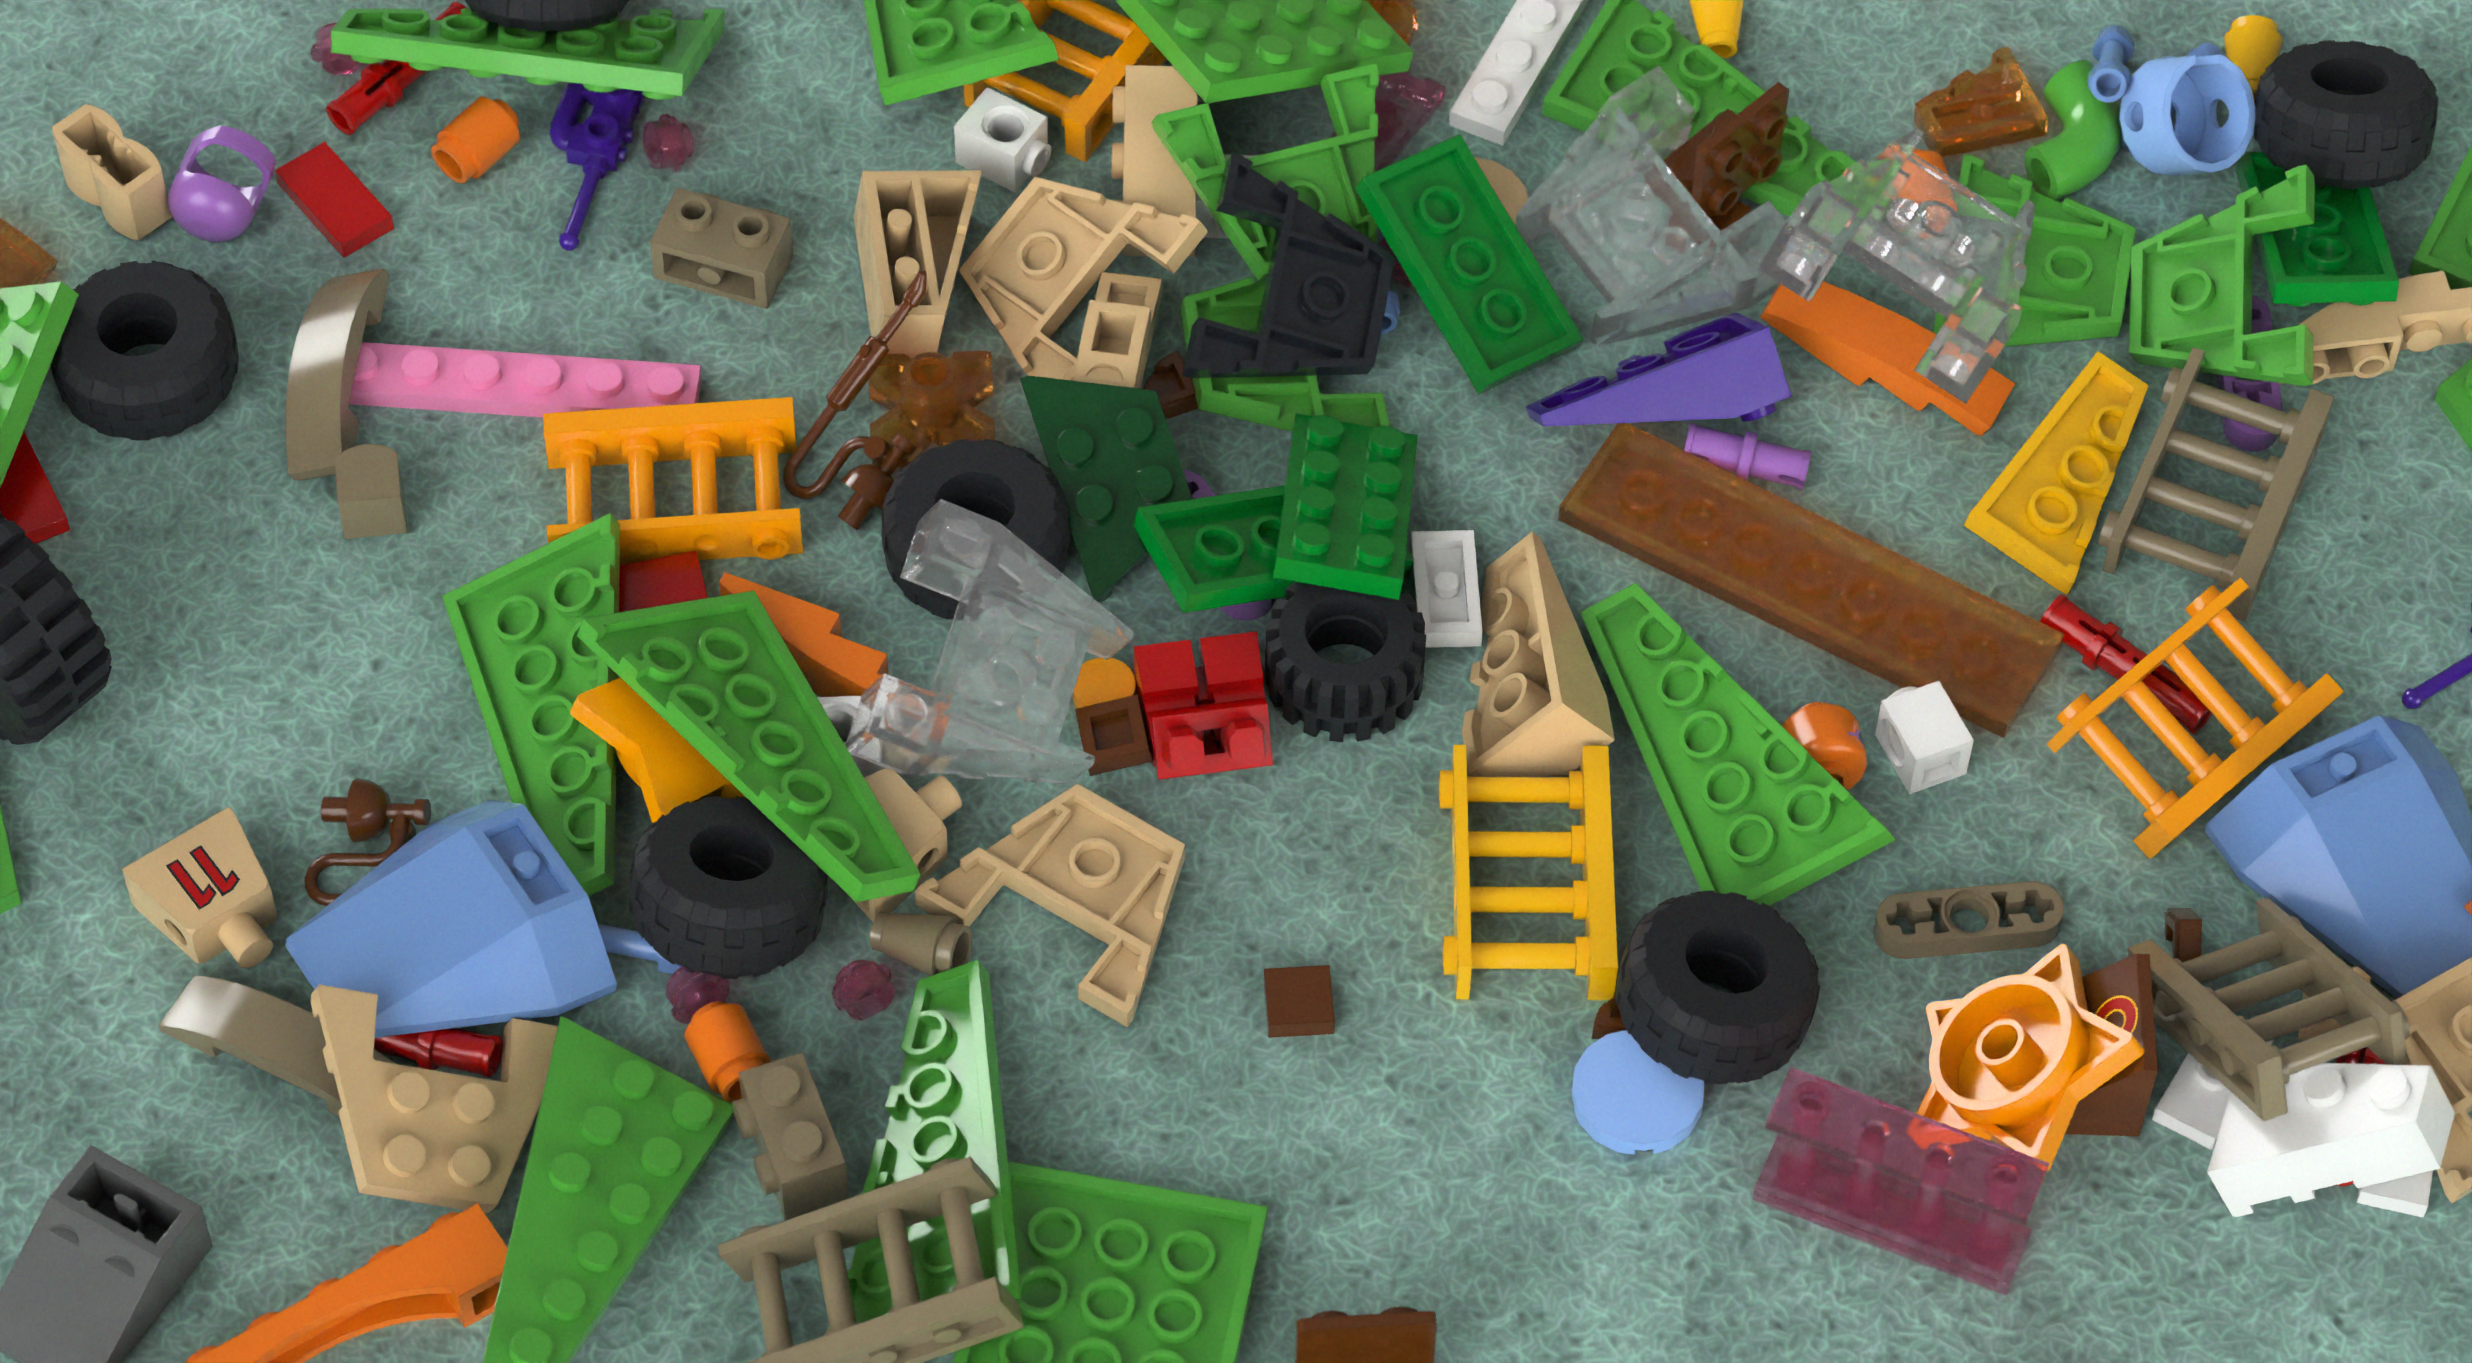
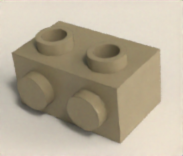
M676 188L650 240L654 278L768 309L794 255L791 218L780 216L768 209H754L722 200L713 194H699L681 188Z
M803 1052L738 1072L741 1099L732 1101L735 1120L743 1140L753 1137L760 1154L753 1157L758 1181L765 1196L775 1193L785 1221L849 1199L846 1161Z

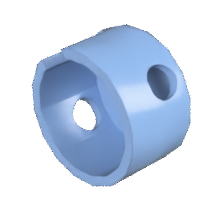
M2164 56L2145 62L2131 75L2130 84L2121 98L2119 119L2124 142L2132 156L2150 172L2167 176L2213 173L2230 168L2244 155L2254 134L2255 103L2252 88L2242 70L2226 56ZM2220 100L2226 104L2229 111L2228 120L2223 127H2220L2217 122L2216 107ZM2171 103L2175 108L2177 116L2174 128L2172 127L2170 117Z

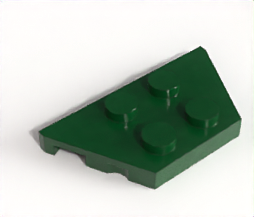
M1028 375L1022 377L1020 381L1049 468L1058 478V483L1066 495L1070 516V531L1095 603L1105 601L1112 594L1111 588L1136 564L1141 566L1150 557L1133 526L1138 507L1193 499L1157 392L1155 390Z

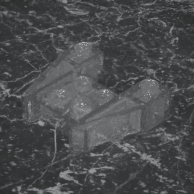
M1660 66L1652 69L1609 97L1598 111L1597 118L1582 137L1580 135L1566 151L1562 162L1546 182L1542 181L1516 216L1515 226L1527 245L1551 231L1609 303L1595 313L1589 340L1594 349L1749 309L1774 293L1782 278L1790 269L1799 272L1806 248L1804 242L1770 201L1765 202L1720 231L1662 159L1688 141L1695 109Z
M1916 128L1889 143L1881 154L1866 162L1861 159L1848 166L1843 175L1829 183L1823 180L1812 186L1784 224L1758 269L1810 302L1843 254L1846 253L1921 303L1927 305L1947 318L1914 371L1966 404L2020 323L2022 306L2018 305L2020 289L2026 279L2027 265L2023 263L2026 243L2032 233L2035 204L2027 199L2015 218L2005 213L1914 154L1913 151L1924 135V132Z
M940 499L918 521L900 578L959 601L931 689L928 691L884 673L862 693L845 746L850 754L887 769H893L903 775L926 776L928 773L959 774V778L983 779L986 776L1024 778V782L1071 783L1092 767L1096 758L1093 755L1058 742L1085 653L1088 652L1108 660L1132 641L1134 631L1000 522Z

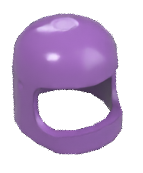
M216 126L198 134L192 139L168 193V205L173 219L188 234L204 241L213 243L227 242L239 237L250 225L274 174L276 161L274 156L263 143L239 129ZM212 144L232 148L244 154L258 166L262 172V183L254 187L231 185L209 174L195 158L202 149Z

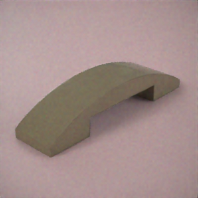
M385 268L330 278L314 295L305 312L292 353L286 394V452L288 471L293 480H305L336 474L335 458L343 451L355 446L360 422L348 406L365 326L380 324L390 278Z
M194 975L158 1025L160 1032L216 1058L222 1050L325 1099L328 1112L339 1117L338 1111L342 1108L334 1074L328 1073L322 1050L326 1046L320 1018H314L312 1013L278 997L242 984L213 977ZM374 1049V1060L395 1064Z

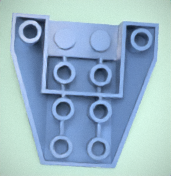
M2378 715L2276 761L2267 767L2205 826V833L2242 882L2263 898L2268 897L2289 916L2297 917L2308 932L2353 966L2361 968L2371 976L2374 982L2395 998L2405 995L2472 957V916L2464 908L2472 899V818L2456 772L2421 726Z
M488 800L429 824L286 938L287 950L314 990L321 984L378 994L375 1038L508 1022L512 1018L525 1020L557 1016L616 992L617 982L587 893L525 805L519 803Z

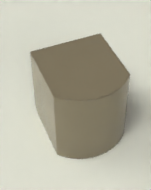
M361 444L340 453L335 458L337 501L345 539L407 533L405 495L397 452L384 445Z

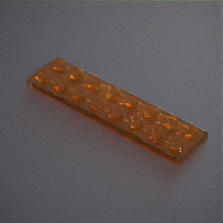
M1618 423L1559 507V521L1900 688L1908 686L1919 688L1940 681L1961 718L2002 738H2005L2062 648L2065 634L1628 423Z

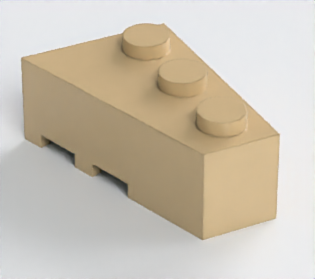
M1125 65V86H1113V123H1124V143H1112V179H1123V200L1113 201L1129 205L1137 202L1153 206L1160 213L1176 217L1185 214L1196 218V191L1154 132L1151 123L1158 114L1198 105L1197 92L1174 66ZM1127 244L1122 250L1123 256L1148 257L1131 244ZM1195 249L1188 257H1195Z
M982 170L862 171L853 218L871 336H878L903 301V294L918 272L923 270L927 273L925 297L917 307L912 308L888 341L887 346L890 351L882 361L936 360L974 210Z

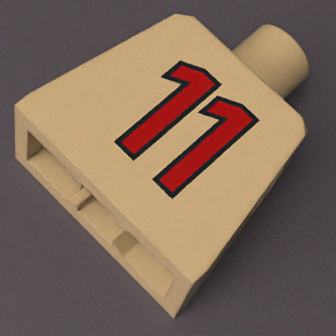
M230 806L122 868L129 897L134 907L197 964H204L228 950L240 967L251 968L261 963L271 953L273 943L262 929L275 922L278 918L272 890Z

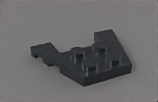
M1232 153L1225 164L1216 211L1276 229L1256 334L1198 317L1192 325L1182 376L1188 378L1368 374L1375 366L1396 256L1331 213L1325 217L1297 199L1298 192L1280 180L1277 184H1274L1251 169L1253 162L1240 154Z

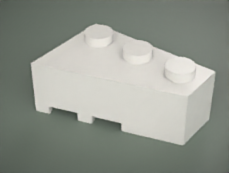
M2322 1063L2290 1075L2289 1083L2285 1084L2288 1113L2267 1121H2262L2240 1099L2230 1092L2207 1173L2233 1217L2254 1213L2253 1204L2291 1196L2294 1203L2315 1199L2316 1189L2353 1181L2356 1188H2361L2440 1169L2455 1112L2432 1067L2429 1065Z

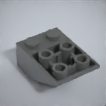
M90 1145L49 1196L0 1290V1353L18 1363H122L213 1247L202 1207Z

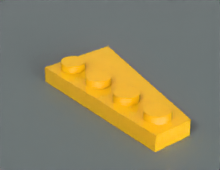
M2097 351L1972 509L1964 526L2055 589L2068 595L2078 574L2082 557L2092 537L2097 523L2096 520L2104 499L2109 492L2115 476V470L2126 447L2149 385Z

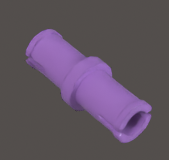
M1690 423L1681 462H1692L1736 473L1735 479L1747 482L1748 476L1802 490L1812 451H1803L1757 440L1758 433L1746 431L1744 437Z

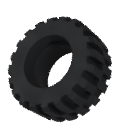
M0 511V739L9 740L11 744L21 745L41 741L105 688L112 668L110 666L112 658L110 650L104 646L106 639L101 628L94 623L91 617V610L84 599H80L73 590L71 581L63 571H59L49 560L50 556L38 543L34 544L19 525L13 520L8 521L2 516Z

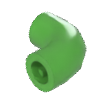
M2079 60L2066 65L2048 81L2043 91L2044 100L2060 119L2063 131L2047 141L2028 148L2025 152L2024 164L2029 181L2033 182L2032 187L2036 192L2056 201L2080 191L2104 175L2122 144V129L2119 119L2120 106L2117 101L2107 103L2094 97L2088 86L2089 72L2094 68V65L2088 60Z

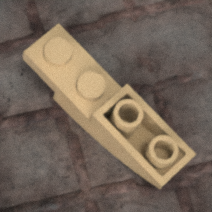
M2438 271L2399 279L2397 301L2374 302L2369 305H2353L2348 302L2332 303L2299 324H2305L2313 335V384L2328 378L2353 375L2360 378H2372L2383 372L2393 371L2399 350L2409 349L2414 352H2423L2440 345L2465 342L2472 344V287L2450 290L2445 272Z
M1101 272L1095 300L1089 301L1073 381L1141 389L1162 299V279Z

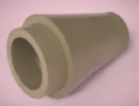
M880 912L873 921L869 942L871 949L880 951L889 957L932 976L968 963L973 938L970 927L960 924L956 916Z

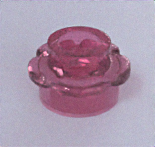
M337 23L327 24L316 33V44L312 45L310 50L312 59L315 62H321L324 70L333 75H348L355 72L359 65L365 63L354 61L351 55L331 53V30Z
M667 113L662 114L659 120L645 124L643 145L651 167L654 169L671 167L673 172L680 171L681 165L685 163V159L690 158L693 152V140L689 127L684 122L679 123L675 116H670Z
M856 960L846 965L838 973L835 980L836 983L832 989L836 1008L840 1011L846 1010L852 1019L858 1021L866 1020L884 1011L890 1005L895 995V988L890 982V969L885 964L878 965L875 961Z
M682 966L670 977L666 986V997L673 1006L671 1010L672 1016L680 1023L690 1024L692 1016L701 1007L712 1002H725L730 990L728 979H720V976L704 972L703 974L696 971L693 973L688 972Z

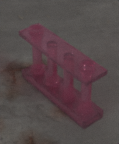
M1790 1067L1766 1121L1765 1128L1779 1134L1756 1183L1752 1200L2007 1296L2032 1229L2017 1223L2026 1225L2047 1173L2049 1163Z

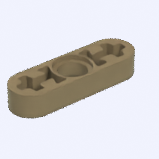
M2036 881L1897 893L1887 897L1879 905L1873 935L1876 944L1883 952L1899 959L2041 947L2052 942L2058 935L2064 915V902L2054 888ZM2024 906H2034L2038 915H2044L2043 921L2033 923L2029 914L2022 913ZM1999 907L2004 909L2002 919H2007L2006 927L1998 926L2000 919ZM1970 909L1981 914L1987 925L1977 932H1965L1953 924L1950 916L1958 910ZM1932 913L1939 914V933L1934 932L1935 921H1930ZM1895 918H1906L1908 925L1915 927L1914 934H1903L1900 926L1894 925Z

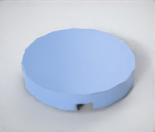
M1627 1030L1606 1034L1587 1047L1576 1064L1571 1097L1577 1121L1595 1142L1617 1153L1635 1155L1636 1150L1647 1151L1653 1149L1654 1154L1670 1150L1689 1137L1701 1117L1704 1080L1692 1077L1686 1079L1672 1073L1671 1069L1660 1062L1657 1064L1640 1048L1641 1046L1634 1040L1631 1034H1628Z

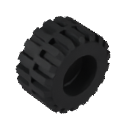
M1296 581L1286 588L1285 599L1277 598L1271 608V619L1267 620L1265 648L1266 686H1269V698L1274 707L1283 706L1282 717L1291 725L1302 720L1304 722L1303 732L1313 737H1317L1320 730L1330 732L1329 741L1343 742L1344 734L1355 733L1357 742L1371 739V729L1377 727L1382 734L1394 729L1395 716L1405 720L1413 711V700H1419L1424 677L1425 621L1422 612H1415L1416 601L1408 592L1400 594L1399 600L1312 584L1303 586ZM1349 644L1361 647L1374 656L1359 663L1341 664L1329 661L1318 655L1317 652L1328 646Z

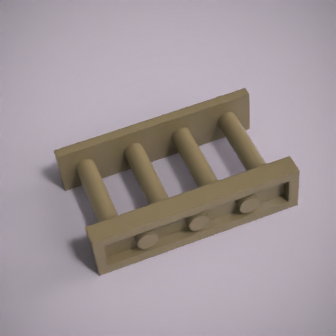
M2193 347L2184 369L2173 366L2169 373L2161 396V401L2167 403L2168 406L2121 513L2111 509L2106 517L2098 540V545L2107 548L2103 571L2115 575L2126 548L2217 580V587L2224 590L2241 577L2249 587L2227 609L2236 619L2246 622L2326 431L2335 396L2311 388L2302 411L2290 408L2287 413L2198 382L2205 351ZM2188 405H2192L2279 436L2278 443L2287 446L2282 458L2271 455L2268 460L2178 428ZM2170 452L2258 483V490L2267 494L2261 507L2250 503L2247 509L2157 476L2167 453ZM2150 500L2239 532L2238 539L2246 541L2241 555L2229 552L2228 556L2225 557L2136 524L2146 501Z
M2268 897L2256 901L2260 935L2182 963L2177 958H2171L2151 939L2128 947L2129 957L2134 954L2150 955L2154 1021L2262 1121L2288 1113L2285 1084L2289 1083L2290 1075L2365 1047L2387 1065H2407L2405 1040L2409 1038L2410 1028L2401 1006L2397 1002L2387 999L2308 932L2297 917L2289 916ZM2266 960L2276 968L2216 991L2202 985L2205 982ZM2296 989H2300L2308 996L2306 999L2248 1020L2243 1016H2236L2234 1012ZM2332 1017L2343 1026L2283 1049H2279L2275 1045L2270 1046L2267 1041Z
M970 1156L964 1159H947L935 1163L924 1173L772 1226L759 1225L745 1230L740 1237L718 1244L720 1258L744 1282L754 1281L767 1351L762 1354L761 1358L747 1363H923L1024 1328L1020 1306L1015 1298L996 1277L984 1279L970 1205L996 1196L994 1183ZM943 1215L957 1285L949 1293L922 1302L920 1300L906 1227ZM880 1237L893 1307L889 1310L888 1314L858 1324L843 1249ZM817 1259L830 1329L822 1337L794 1346L780 1271Z

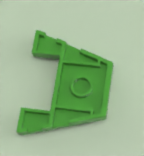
M1376 63L1328 74L1320 81L1337 137L1247 159L1253 162L1251 169L1274 184H1277L1280 180L1298 192L1297 199L1325 217L1331 213L1377 243V224L1355 189L1363 177L1375 172V138L1378 136V114H1375V89L1379 85V71ZM1208 103L1156 115L1151 121L1154 132L1257 280L1267 279L1276 229L1216 211L1226 160Z
M1964 154L1956 195L1960 205L1959 211L2014 220L2016 222L2003 303L1999 304L1939 294L1933 333L1963 350L2119 337L2131 265V247L2134 246L2136 227L2068 197L2060 203L2031 190L2033 182L2013 173L2009 179L2001 177L1984 169L1986 161Z
M2307 164L2284 172L2287 177L2286 180L2262 192L2255 186L2237 195L2236 204L2208 218L2203 213H2200L2131 247L2129 353L2138 364L2172 368L2174 366L2184 369L2192 348L2195 347L2205 351L2200 369L2202 373L2299 386L2313 385V335L2305 324L2251 334L2253 236L2314 224L2315 176Z
M1249 277L1183 297L1179 316L1186 351L1192 325L1198 317L1256 334L1266 280L1255 283L1253 278ZM1316 376L1192 378L1198 410L1287 431H1292L1296 413L1309 416L1327 415L1342 422L1370 427H1390L1383 393L1321 394Z

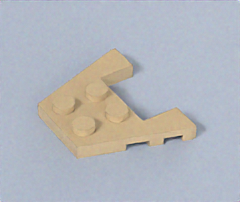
M1034 177L959 268V272L993 325L1002 335L1013 356L1027 376L1073 381L1077 358L1050 338L1100 278L1101 272H1105L1127 244H1131L1174 274L1208 231L1201 221L1193 216L1181 214L1180 217L1160 213L1153 206L1137 202L1129 205L1106 199L1102 193Z
M1077 783L1012 825L1011 834L986 850L978 847L961 858L960 867L938 881L932 877L922 883L915 891L916 906L932 915L956 916L960 924L970 927L1002 886H1007L1109 945L1079 983L1078 999L1128 1027L1134 1019L1185 860V844Z
M2472 957L2394 1000L2403 1009L2409 1023L2410 1035L2405 1040L2407 1065L2431 1066L2455 1112L2440 1169H2436L2444 1193L2451 1204L2472 1192V1119L2467 1114L2472 1111Z
M319 984L311 993L310 1003L314 1018H320L326 1046L322 1050L328 1073L334 1074L342 1104V1108L338 1113L359 1193L466 1210L478 1203L484 1213H491L498 1206L541 1104L558 1026L512 1018L504 1026L500 1082L381 1062L373 1059L378 994Z

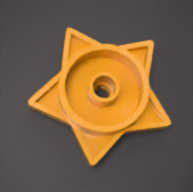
M615 679L577 696L570 714L616 749L623 768L642 790L652 823H655L662 815L669 814L674 807L688 801L693 803L701 801L704 797L720 796V798L745 797L623 679Z
M2060 944L2024 974L2009 975L1991 980L1977 987L1961 999L1937 1001L1927 1005L1926 1014L1933 1039L1929 1056L1932 1083L1907 1130L1906 1136L1921 1152L1993 1140L2035 1170L2044 1174L2052 1166L2078 1102L2144 1054V1048L2129 1032L2088 1011L2079 959L2066 944Z

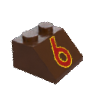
M2134 954L2082 977L2088 1011L2132 1034L2144 1048V1054L2078 1102L2065 1134L2140 1135L2158 1072L2149 954Z

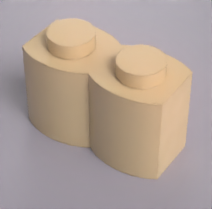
M84 104L52 126L64 179L68 187L82 200L96 206H101L104 218L113 229L128 238L140 240L172 218L163 173L158 159L141 143L124 138L119 124L111 115L98 107Z

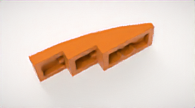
M1791 269L1784 275L1760 315V318L1853 384L1861 386L1870 377L1918 411H1921L1931 402L1979 436H1982L1991 428L2015 385L2014 382L1962 348L1910 319L1850 291Z
M724 572L719 581L721 596L755 591L815 694L820 697L882 695L885 731L927 748L937 730L935 694L889 678L887 653L842 638L840 613Z

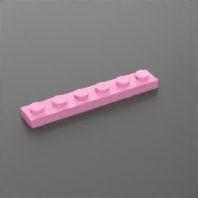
M362 342L349 404L543 418L544 413L698 403L702 373L701 365Z

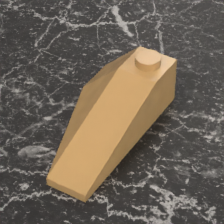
M1531 532L1486 569L1480 609L1482 632L1488 635L1487 646L1483 660L1472 664L1469 680L1474 685L1480 686L1477 710L1472 709L1464 713L1462 726L1464 745H1466L1468 773L1471 777L1568 776L1569 771H1575L1580 767L1583 745L1608 746L1615 740L1608 699L1541 537Z

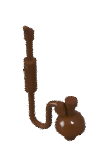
M923 270L918 272L902 296L903 301L878 336H869L860 347L856 356L827 394L828 405L784 467L783 480L787 490L793 496L800 499H811L820 495L829 486L854 451L864 448L865 454L870 459L878 463L882 462L879 467L873 464L859 465L848 471L841 479L842 482L855 492L838 517L857 531L875 506L882 510L886 492H889L894 482L892 474L907 454L912 456L917 447L898 433L891 441L895 444L892 449L890 444L879 436L871 438L868 436H857L848 440L839 449L813 485L808 487L799 485L795 477L796 470L837 412L846 411L890 351L887 346L888 341L912 308L917 307L925 297L927 273Z
M356 778L352 781L348 797L325 796L321 803V818L323 822L347 823L348 834L355 843L370 841L380 836L389 826L392 842L388 849L382 853H329L315 859L308 867L304 878L305 889L309 897L317 904L328 906L341 894H330L320 890L317 880L323 869L329 866L377 867L416 836V828L410 820H414L416 825L429 824L431 818L430 801L428 799H416L414 804L391 803L389 794L382 786L361 778Z

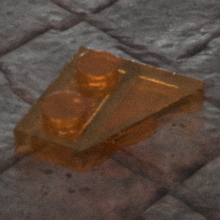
M2003 47L1992 53V63L1976 75L1966 70L1953 78L1946 88L1933 91L1916 102L1914 123L1929 151L1936 152L1941 157H1947L2047 136L2048 116L2009 47Z

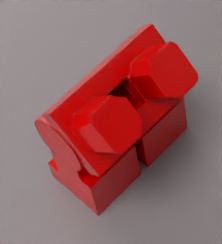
M1257 631L1200 638L1199 667H1195L1191 640L1133 646V674L1136 681V694L1142 707L1153 760L1151 763L1153 767H1156L1158 780L1273 765L1268 705L1264 693V678Z

